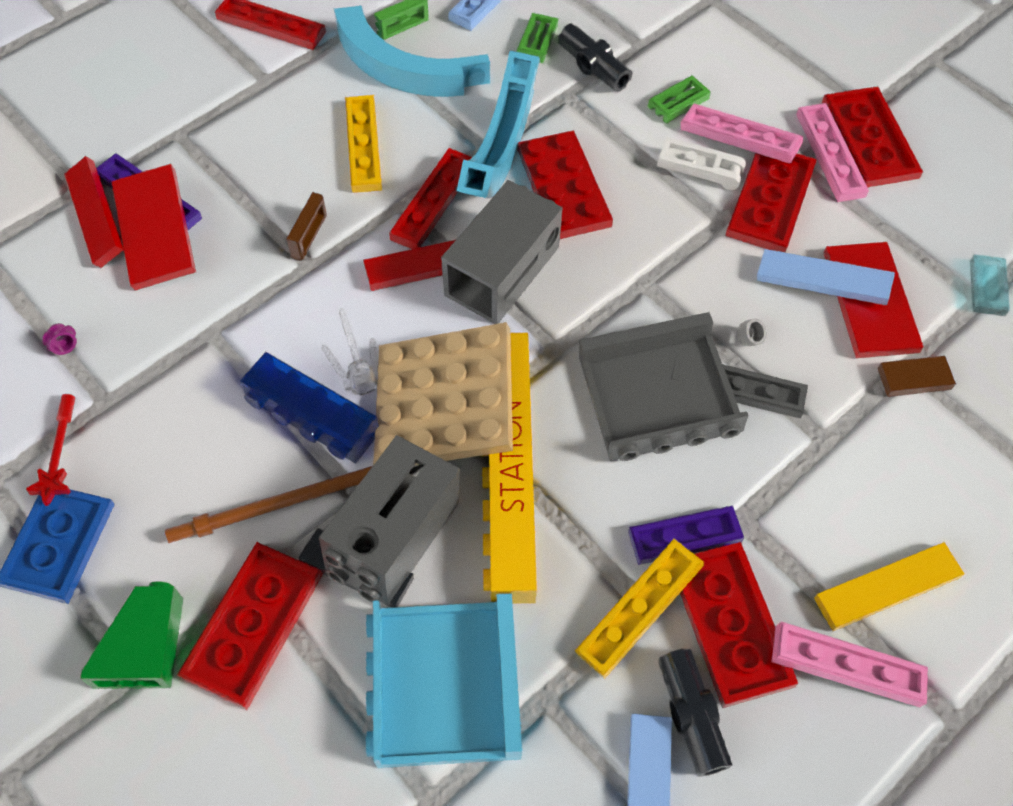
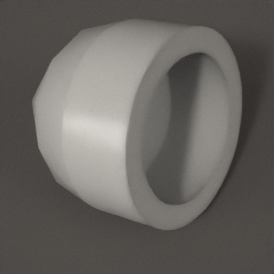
M759 319L746 320L737 328V338L746 346L760 345L766 339V327Z

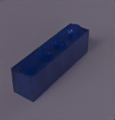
M265 352L240 380L245 393L244 399L255 409L260 410L264 408L269 411L272 417L284 426L290 424L299 429L300 434L312 443L318 441L327 446L328 451L338 459L344 460L347 458L356 464L375 440V431L379 427L376 415L268 352Z

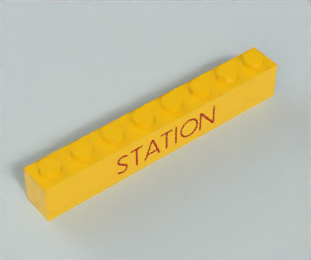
M528 332L510 333L513 451L482 455L489 456V467H482V489L490 488V500H482L483 522H490V534H483V556H490V568H483V591H491V602H496L497 594L512 593L513 604L536 603L537 579Z

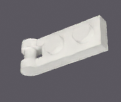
M666 137L657 166L720 183L727 190H736L739 187L741 181L740 174L745 169L746 161L740 156Z

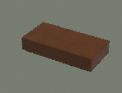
M311 193L286 238L292 259L299 261L304 259L327 216L322 194Z
M946 356L882 362L877 368L887 397L952 390L956 385Z

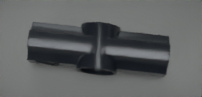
M572 23L564 26L562 32L558 35V44L576 58L577 66L585 75L594 73L617 92L626 88V85L632 79V71L613 56L612 48L607 41L603 39L593 40Z
M691 649L671 651L660 657L658 660L659 667L671 698L669 700V708L672 720L678 733L684 736L697 776H709L731 768L733 765L718 726L720 715L717 703L712 692L704 687Z

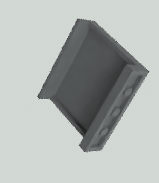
M710 312L579 340V360L610 461L619 459L620 461H630L641 454L650 452L662 454L670 451L673 447L686 444L688 446H697L703 444L708 439L717 437L729 439L744 431L749 415L747 411L740 412L711 335L714 322ZM677 354L681 355L677 376L684 377L685 382L671 379Z

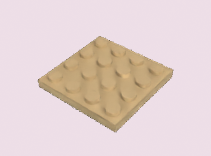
M507 322L379 345L373 465L396 435L445 461L513 451L511 336Z

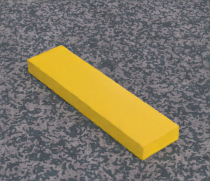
M374 95L345 97L352 193L382 191Z
M673 539L576 648L575 653L605 679L704 566L703 561L677 540Z
M945 542L820 592L814 597V600L833 632L958 580L965 573Z

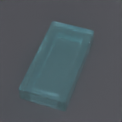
M974 254L970 259L973 312L1006 316L1010 310L1006 258Z

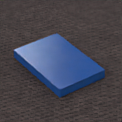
M70 489V494L55 495L50 505L45 506L41 495H38L0 570V587L69 604L113 510L114 502L108 498Z

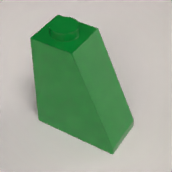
M161 581L151 582L149 586H135L82 669L80 679L92 689L171 688L183 606V597L172 584Z

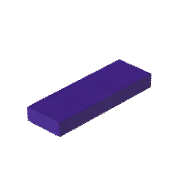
M733 505L629 527L628 530L638 565L653 562L673 539L677 540L692 553L711 550L738 542L742 543L744 540Z

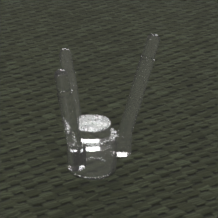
M341 308L339 315L354 361L349 364L347 374L327 345H322L321 349L341 378L345 391L351 390L355 395H365L374 391L378 385L376 340L374 338L369 340L370 364H368L366 360H361L346 311Z

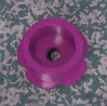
M54 324L43 334L42 343L54 354H68L76 347V331L70 325Z

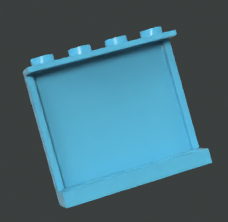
M512 593L497 594L496 602L381 608L379 601H373V614L366 615L367 638L373 637V652L366 653L367 676H373V691L366 692L367 716L373 715V731L366 732L367 757L373 756L376 767L391 768L521 760L522 740Z

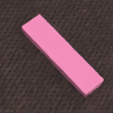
M827 104L799 107L796 115L837 202L866 198L869 190Z
M697 104L692 105L681 121V130L787 163H791L803 142V136Z
M780 622L776 625L772 662L919 708L927 704V666L785 622Z

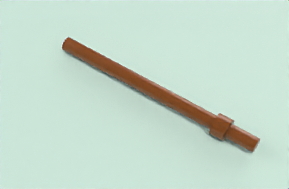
M373 466L209 516L208 513L195 516L191 522L165 529L167 541L172 543L195 535L201 538L214 534V529L359 485Z

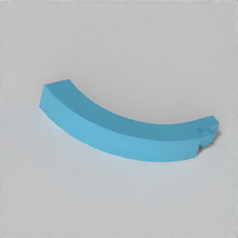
M362 5L334 9L338 35L345 52L362 71L387 86L418 95L452 97L464 96V87L490 84V60L488 54L449 59L413 55L397 49L381 39L369 26L364 16Z
M515 51L509 52L499 98L489 129L474 157L470 160H463L457 192L490 199L504 183L517 153L518 142L521 141L535 91L533 87L540 61L538 56Z

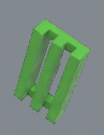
M404 0L374 13L377 20L375 22L378 29L377 35L385 40L428 21V0Z
M532 13L517 52L538 56L540 58L539 63H544L557 30L559 18ZM539 21L541 23L531 48L527 47L535 25ZM547 24H550V26H549V28H548V31H547V33H546V36H545V38H544V41H543V43H542V46H541V48H540V50H539V49H538V46H539V44H540V41H541V39H542V36H543V34H544V31H545V29H546V26H547Z
M691 75L650 98L648 108L651 110L655 108V114L658 117L662 115L663 121L667 124L688 112L693 104L700 105L710 98L711 91ZM694 86V88H692L691 90H689V91H687V92H684V91H686L687 89H689V88H691V87ZM675 97V99L663 105V103Z

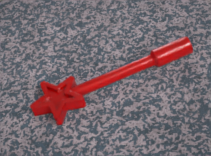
M63 394L60 399L56 417L58 426L48 472L38 469L39 481L26 488L29 495H41L45 506L50 505L55 495L70 494L71 492L69 487L63 483L67 472L64 468L58 470L67 424L71 422L76 399L71 394Z

